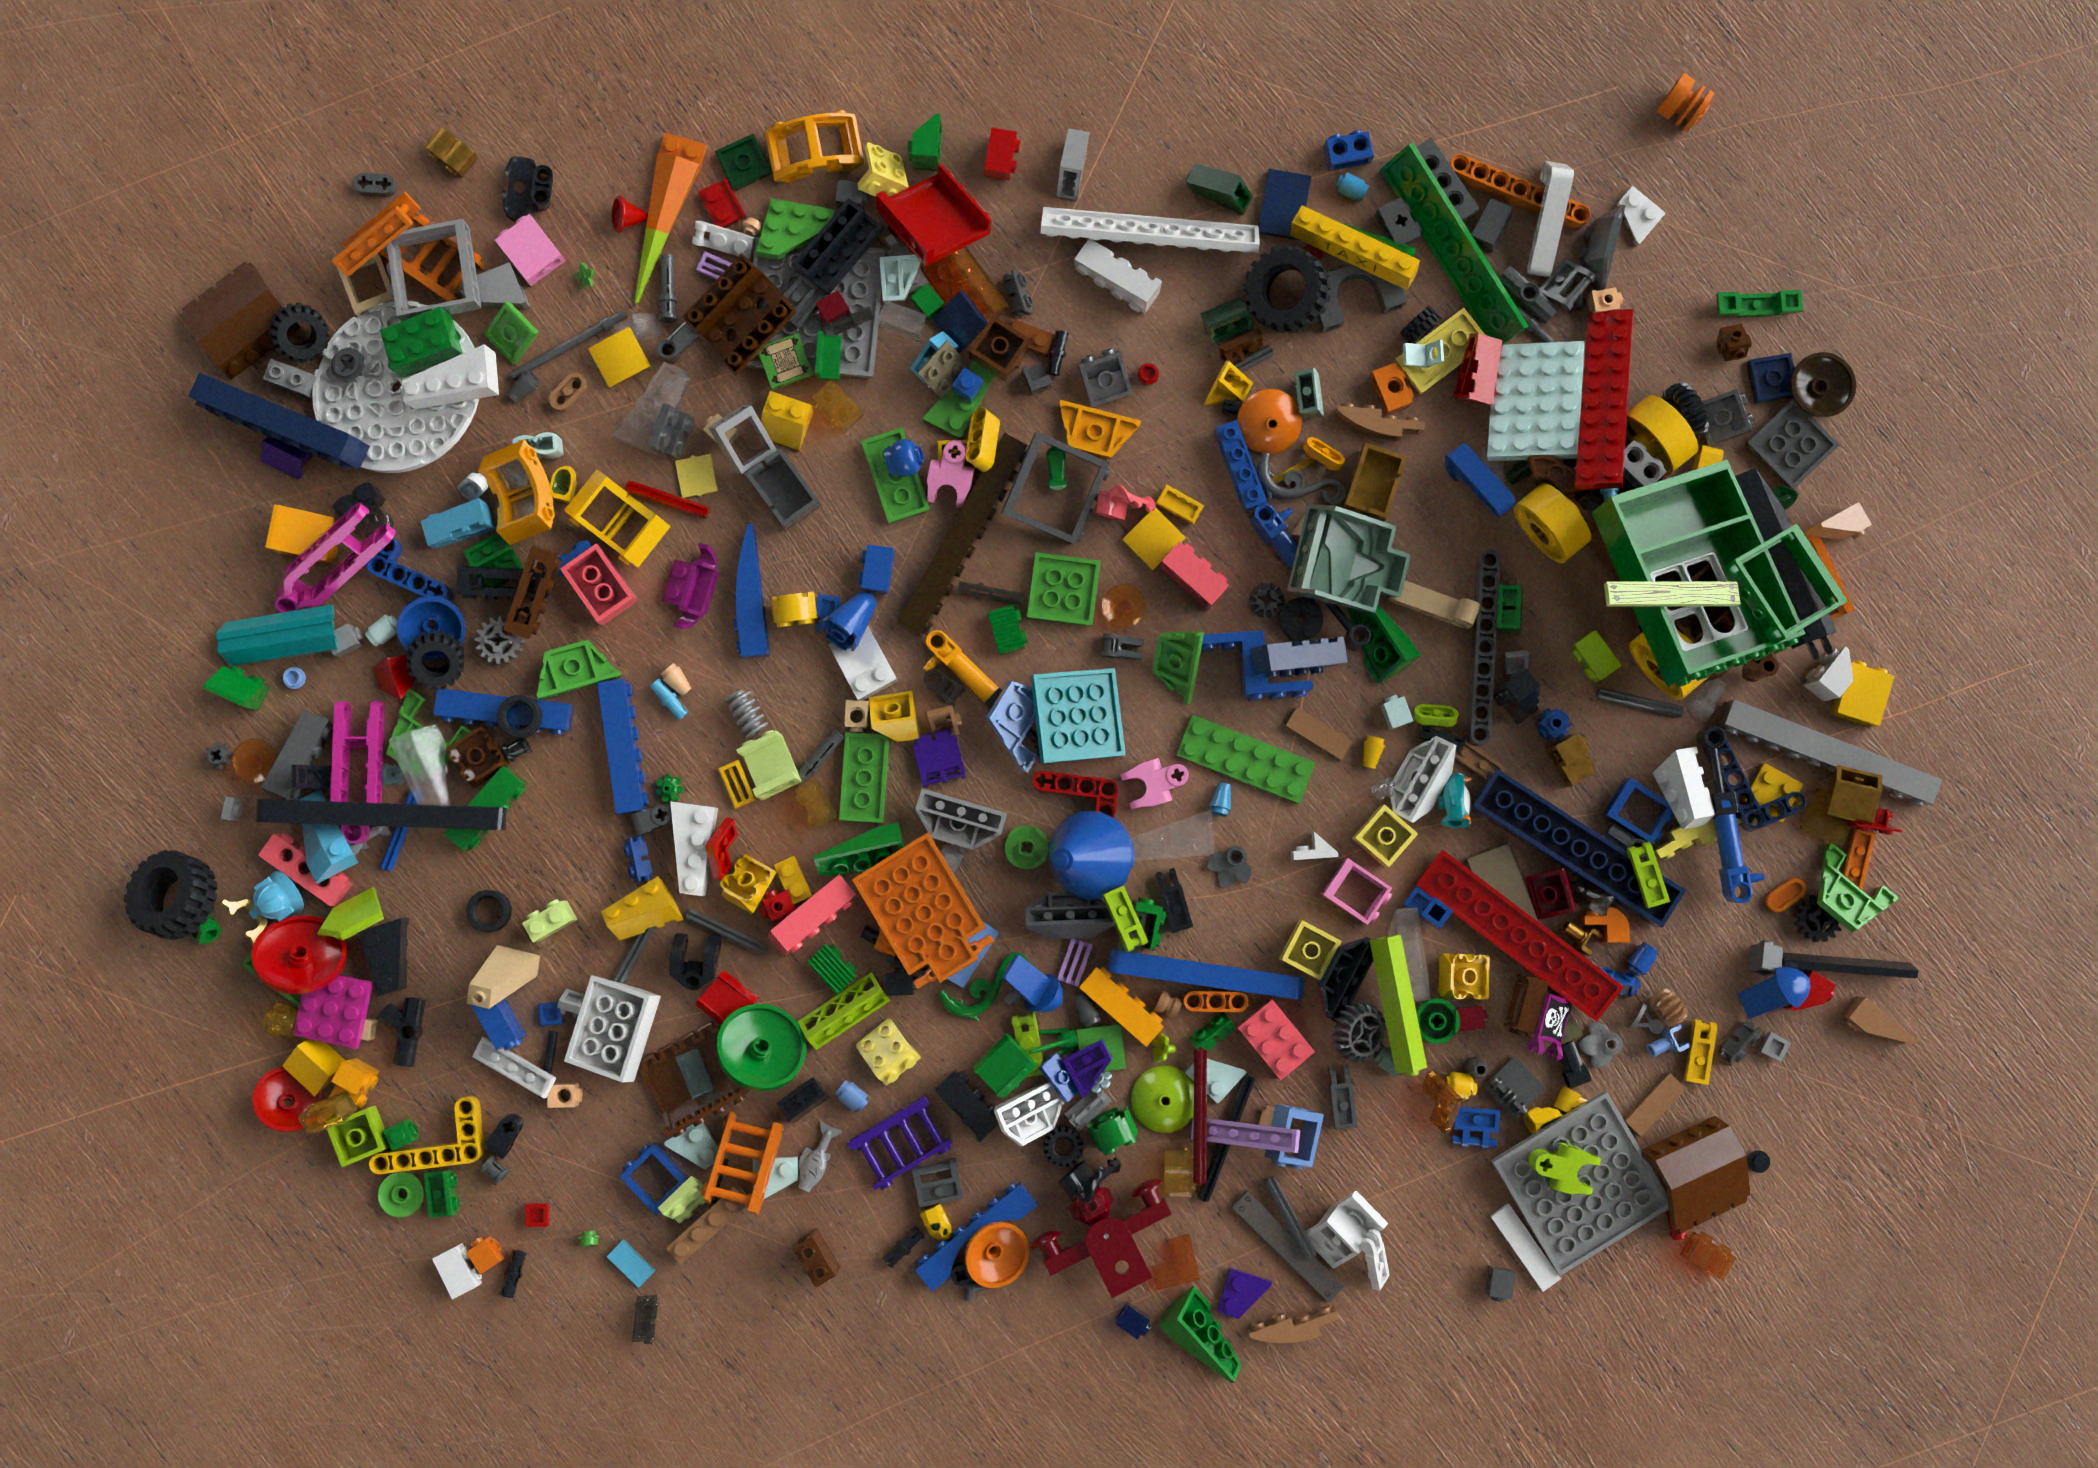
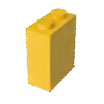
M1855 660L1851 663L1853 681L1840 698L1833 700L1830 715L1870 728L1878 727L1881 724L1895 676L1887 674L1888 670L1878 667L1872 669L1866 667V663Z

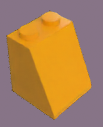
M274 504L265 548L281 555L298 557L338 519ZM334 545L325 553L324 558L318 561L332 564L333 559L337 556L338 547Z

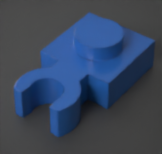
M824 594L817 595L816 610L817 616L820 617V620L815 625L817 632H820V622L823 618L839 607L840 597Z

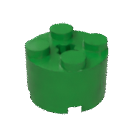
M1432 997L1416 1003L1415 1008L1421 1039L1433 1044H1442L1449 1041L1458 1032L1460 1017L1457 1010L1448 1001ZM1434 1017L1439 1018V1022H1436L1435 1026L1431 1023V1019Z
M1123 1106L1121 1111H1119L1118 1107L1107 1110L1095 1117V1123L1091 1124L1090 1121L1087 1123V1128L1098 1151H1103L1104 1155L1115 1152L1117 1150L1116 1147L1123 1144L1128 1146L1137 1141L1136 1135L1139 1131L1127 1106Z

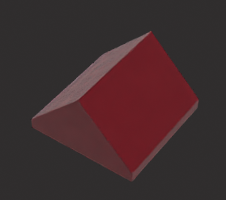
M1557 868L1525 877L1533 909L1538 920L1576 912L1565 868Z

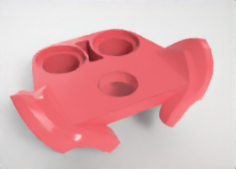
M1117 484L1109 491H1099L1095 513L1106 518L1125 521L1128 504L1134 509L1146 506V511L1151 512L1155 510L1156 503L1150 496L1140 498L1129 493L1122 485Z

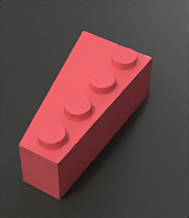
M839 874L769 932L768 939L783 957L790 952L795 953L803 946L802 942L806 938L812 939L821 931L819 927L824 923L829 925L838 917L836 913L839 910L843 909L846 911L855 903L852 899L855 898L856 893Z

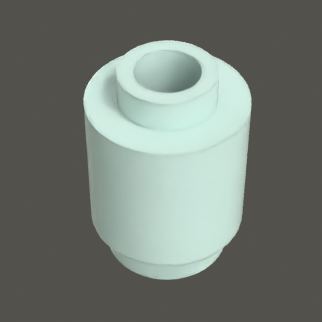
M383 615L368 627V631L365 632L366 637L375 646L383 645L397 634V619L392 615L390 617Z

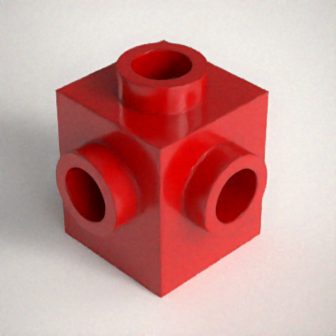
M774 889L765 893V898L761 899V905L759 906L762 917H767L769 921L774 920L775 923L783 921L787 914L796 910L788 890L785 889L779 892ZM775 903L778 904V906H777L776 909H774V904H775Z

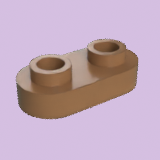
M580 373L569 374L551 392L549 396L550 405L559 412L570 409L586 392L588 388L587 380ZM580 382V387L575 389L574 384ZM560 398H565L563 404L558 403Z

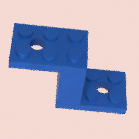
M1264 630L1204 634L1201 652H1211L1215 647H1222V651L1235 650V647L1238 646L1242 698H1248V701H1260L1263 696H1269L1270 700L1283 699L1285 695H1291L1292 698H1303L1313 690L1312 680L1268 683V679L1265 678L1264 674L1255 675L1251 648L1265 645Z

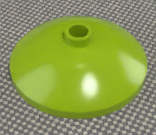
M1156 1066L1145 1071L1135 1082L1131 1094V1103L1135 1116L1142 1125L1154 1132L1171 1133L1182 1129L1194 1116L1193 1081L1185 1072L1173 1066ZM1163 1097L1170 1099L1167 1105L1162 1104L1161 1100Z

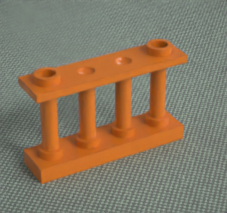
M406 192L402 193L341 244L344 249L334 256L331 261L348 278L413 224L410 218L421 208Z
M420 213L417 216L414 214L411 217L414 224L410 229L427 226L430 221ZM449 238L440 239L449 248L433 270L426 275L420 272V266L439 240L426 242L413 261L410 260L409 262L402 259L403 253L408 246L400 247L403 272L445 302L458 300L454 295L456 294L455 290L463 281L461 268L448 286L442 287L437 284L440 274L455 254L459 253L458 244ZM383 248L381 251H379V254L389 262L388 256L386 255L385 250ZM473 251L475 265L484 270L486 266L480 261L482 257Z
M730 1111L729 1117H725L722 1124V1130H724L709 1183L705 1182L703 1186L702 1196H704V1200L708 1204H711L713 1196L746 1204L745 1206L748 1207L749 1214L759 1216L784 1127L782 1124L773 1122L772 1128L764 1129L736 1122L737 1116L735 1112ZM733 1130L765 1138V1141H768L766 1149L758 1151L729 1143ZM726 1152L759 1160V1163H761L759 1172L755 1171V1173L724 1166L723 1161ZM722 1174L752 1182V1185H755L753 1193L745 1195L716 1187L719 1175Z

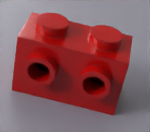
M991 127L984 166L985 177L1010 181L1011 174H1015L1017 161L1014 160V155L1019 153L1021 140L1017 139L1016 131Z

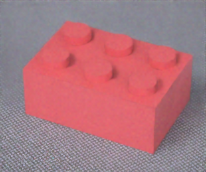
M1179 541L1162 560L1159 568L1209 611L1228 589V579L1220 572L1216 574L1210 569L1211 564L1203 557L1199 559L1194 554L1195 550L1188 543L1183 545Z
M597 543L560 568L594 619L602 626L639 601L605 551Z
M1270 998L1236 1025V1028L1279 1080L1285 1078L1315 1053L1286 1015Z

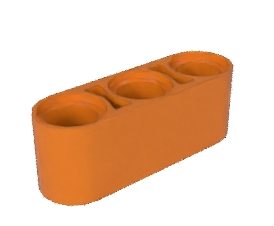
M1191 990L1186 992L1182 998L1184 1007L1194 1012H1242L1248 1006L1247 996L1239 991ZM1190 995H1197L1199 998V1002L1195 1007H1190L1187 1004V998ZM1213 995H1218L1221 998V1003L1217 1007H1211L1209 1003ZM1240 995L1243 998V1004L1237 1008L1233 1007V997Z

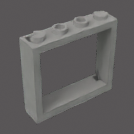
M463 219L407 229L384 247L389 259L386 267L392 280L389 288L395 304H392V308L395 310V317H398L401 321L439 306L451 315L482 309L470 228ZM457 237L465 298L408 309L400 247Z

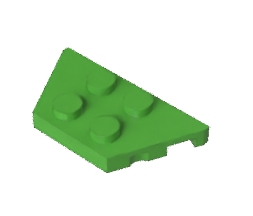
M1164 632L1158 636L1152 672L1160 680L1164 681L1171 691L1175 689L1184 698L1182 702L1188 705L1193 697L1204 632Z
M589 640L545 651L537 700L595 685L598 682L621 677L618 669H615L607 661V658L595 649V646Z

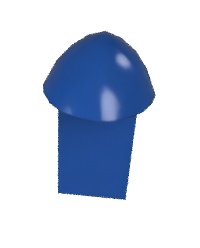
M1016 954L1002 978L1024 998L1026 1009L1030 1012L1046 1013L1059 1008L1063 1002V989L1059 980L1053 974L1044 975L1028 961Z
M1777 967L1776 975L1737 995L1748 1019H1752L1789 1004L1798 1008L1809 995L1810 979L1798 969Z

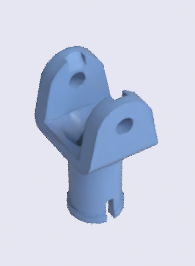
M1681 1024L1664 1028L1661 1032V1039L1647 1044L1648 1053L1652 1057H1656L1667 1050L1670 1052H1682L1689 1048V1042L1677 1044L1673 1035L1674 1032L1682 1028Z

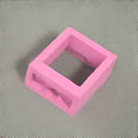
M1345 858L1320 895L1364 925H1368L1369 922L1373 924L1380 913L1377 910L1381 904L1386 905L1392 894L1389 892L1392 887L1349 858ZM1351 869L1381 889L1364 916L1334 896Z

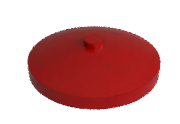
M314 916L287 917L280 922L276 921L269 925L255 940L251 953L253 969L259 980L275 991L286 994H305L317 991L333 982L342 972L347 960L346 942L331 936L323 937L317 935L325 921L324 919Z

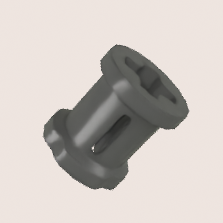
M493 1155L482 1165L479 1171L481 1173L485 1172L494 1180L493 1183L498 1185L510 1170L501 1166Z

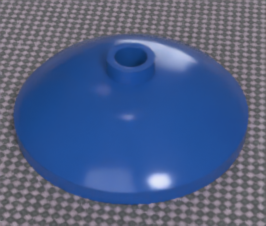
M424 596L411 601L403 608L397 621V635L402 646L407 651L410 643H413L415 636L420 637L423 631L430 633V629H435V633H440V629L445 630L446 635L450 632L454 635V640L458 638L461 646L465 638L466 624L461 611L452 602L437 596ZM435 621L436 625L430 626L428 622ZM432 650L426 652L422 659L440 660L446 658L447 655L441 651Z

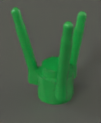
M1068 1027L1038 1030L1039 1034L1061 1035L1057 1036L1058 1041L1031 1049L1029 1053L1033 1054L1060 1046L1062 1049L1057 1052L1059 1057L1074 1051L1073 1048L1079 1046L1075 1030H1068Z

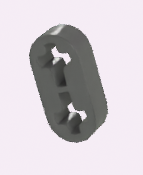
M359 173L353 180L355 189L362 195L390 197L397 191V183L391 176L386 174ZM366 180L372 185H365V188H363L360 183H364ZM386 181L391 185L387 186L386 190L382 186H378L385 185Z

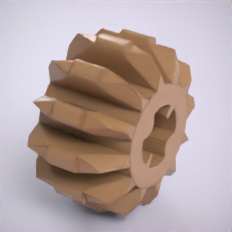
M1665 988L1657 991L1649 999L1650 1007L1657 1015V1018L1669 1027L1679 1025L1687 1017V1009L1684 1007V1003L1669 989Z

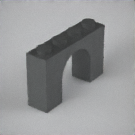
M1352 264L1344 268L1340 265L1330 269V272H1328L1329 277L1327 280L1331 283V290H1328L1330 301L1325 302L1324 307L1326 311L1324 314L1320 313L1317 316L1319 319L1317 322L1321 333L1343 326L1345 320L1337 299V289L1342 283L1352 279L1363 280L1372 286L1383 314L1403 308L1407 300L1401 287Z

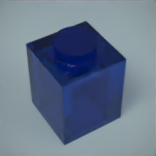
M1128 1301L1115 1318V1324L1137 1340L1141 1335L1144 1337L1151 1327L1149 1324L1150 1317Z

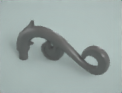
M1261 453L1260 462L1257 463V475L1269 499H1272V495L1280 498H1298L1324 486L1332 485L1337 489L1336 496L1331 497L1326 493V490H1323L1321 492L1323 501L1327 505L1338 506L1345 500L1347 492L1340 480L1326 479L1304 486V476L1297 470H1289L1283 477L1284 484L1289 486L1291 482H1294V488L1286 489L1278 486L1271 478V476L1274 477V474L1270 471V464H1268L1270 453Z

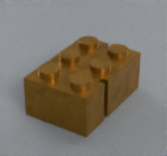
M1365 443L1361 448L1342 508L1359 514L1365 512V516L1384 522L1388 517L1407 456Z

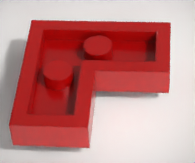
M726 817L705 845L713 878L717 880H722L732 867L728 849L738 836L733 818Z

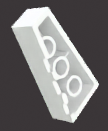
M1088 239L1074 259L1075 269L1080 274L1092 277L1096 285L1101 288H1108L1116 299H1124L1129 303V307L1138 313L1141 311L1145 314L1160 293L1162 284L1160 279L1155 277L1154 280H1151L1143 269H1132L1129 261L1121 257L1114 258L1112 251L1091 239Z
M484 344L402 380L403 401L414 409H421L499 395L496 353Z
M670 801L679 893L706 896L710 862L705 845L715 833L718 808Z

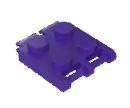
M949 728L935 732L936 740H932L930 733L921 735L919 739H916L917 744L913 745L923 788L938 782L947 783V780L958 777L966 778L956 735L951 736ZM960 771V773H956V774H952V775H948V776L945 775V774H948V773ZM940 775H941L940 778H936V779H932V780L926 781V779H928V778H933V777H936V776H940Z

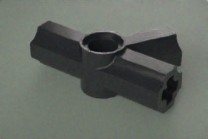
M405 997L403 1012L392 1003H389L377 1017L379 1021L397 1035L398 1039L393 1061L395 1065L414 1067L418 1041L423 1033L421 1025L426 1003L424 999ZM408 1026L414 1032L411 1038L406 1035V1028Z

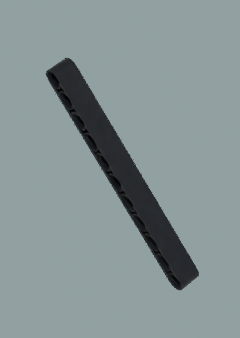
M257 799L256 822L506 830L507 808Z

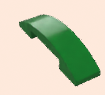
M1781 290L1777 293L1739 294V292H1718L1716 294L1718 315L1766 317L1794 314L1803 311L1801 290Z

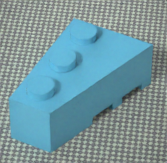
M480 498L442 513L428 515L427 519L421 521L427 545L432 549L496 531L491 508Z

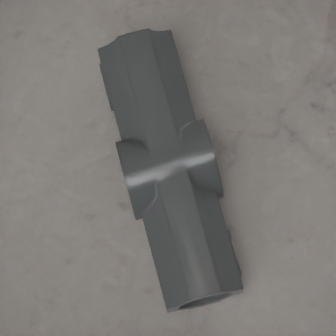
M1511 266L1499 277L1504 288L1516 298L1518 305L1526 307L1544 324L1558 311L1559 308L1540 292L1536 284L1528 282ZM1523 291L1530 292L1532 299H1527Z

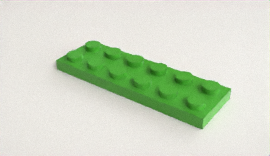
M1193 714L1176 754L1180 758L1298 804L1301 802L1315 765L1313 761Z

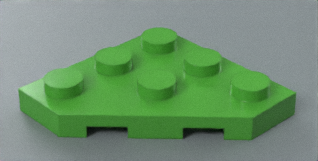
M771 198L756 250L757 257L780 260L789 251L795 248L798 250L810 244L812 239L816 237L833 217L835 209Z

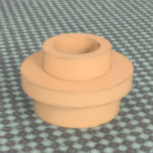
M748 218L743 221L741 226L745 234L754 237L761 236L763 225L758 220Z

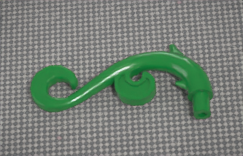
M1010 953L1002 960L992 985L983 978L974 980L969 986L970 994L975 998H980V991L985 990L986 992L985 997L977 1004L970 1006L962 1005L964 1003L963 1000L956 1001L943 990L938 994V997L944 1003L943 1007L955 1016L979 1021L977 1015L988 1009L998 995L1007 964L1013 960L1016 954L1029 962L1028 958L1022 953Z

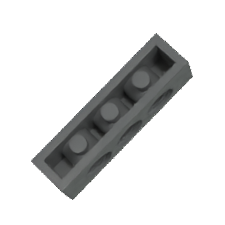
M1432 137L1417 146L1416 148L1425 162L1433 166L1434 170H1431L1437 181L1445 184L1446 187L1442 189L1448 199H1454L1457 202V206L1453 207L1462 221L1466 222L1474 217L1479 207Z

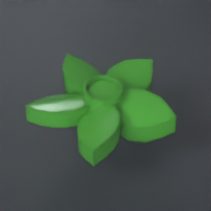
M580 263L579 272L573 274L576 279H581L580 289H583L586 284L593 286L591 278H593L594 270L588 269L585 263Z

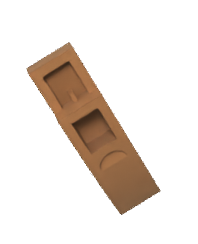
M1344 403L1335 410V416L1350 427L1364 434L1385 440L1399 441L1402 433L1421 434L1425 428V421H1419L1417 417H1407L1406 420L1397 419V416L1386 415L1384 418H1381L1382 409H1376V406L1364 405L1363 408L1354 407V404Z
M1324 1306L1317 1309L1315 1314H1302L1296 1317V1321L1293 1322L1289 1314H1276L1271 1317L1272 1320L1265 1323L1257 1321L1251 1324V1328L1247 1329L1250 1338L1263 1342L1295 1343L1322 1336L1319 1327L1340 1319L1334 1307Z

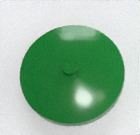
M752 1004L737 1009L723 1022L716 1039V1056L724 1073L736 1084L754 1091H771L785 1086L796 1077L805 1060L806 1040L800 1025L786 1011L772 1005Z

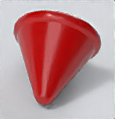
M620 195L614 199L612 224L616 232L620 233L622 230L647 220L648 213L625 200Z

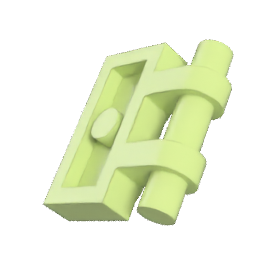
M690 1176L658 1209L663 1215L675 1219L680 1224L685 1219H689L693 1215L692 1212L700 1204L704 1205L706 1203L704 1196H702L704 1184Z

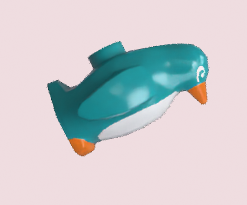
M1458 772L1451 774L1445 785L1443 796H1438L1439 809H1444L1446 812V817L1441 820L1442 825L1452 828H1465L1471 825V818L1469 816L1471 797L1465 785L1472 782V778Z

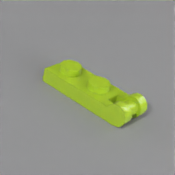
M1645 842L1640 847L1635 848V846L1627 848V854L1631 860L1646 908L1670 902L1651 843ZM1645 855L1647 861L1641 862L1639 856Z
M1124 885L1103 894L1102 897L1120 935L1125 951L1130 952L1138 945L1143 946L1147 944L1148 939ZM1134 931L1136 937L1130 938L1128 933Z
M1027 1013V1016L1012 1015L1016 1042L1037 1063L1031 1074L1026 1077L1043 1075L1038 1068L1043 1063L1042 1051L1033 1054L1029 1053L1031 1049L1041 1046L1035 1013ZM1028 1024L1030 1031H1023L1022 1025Z

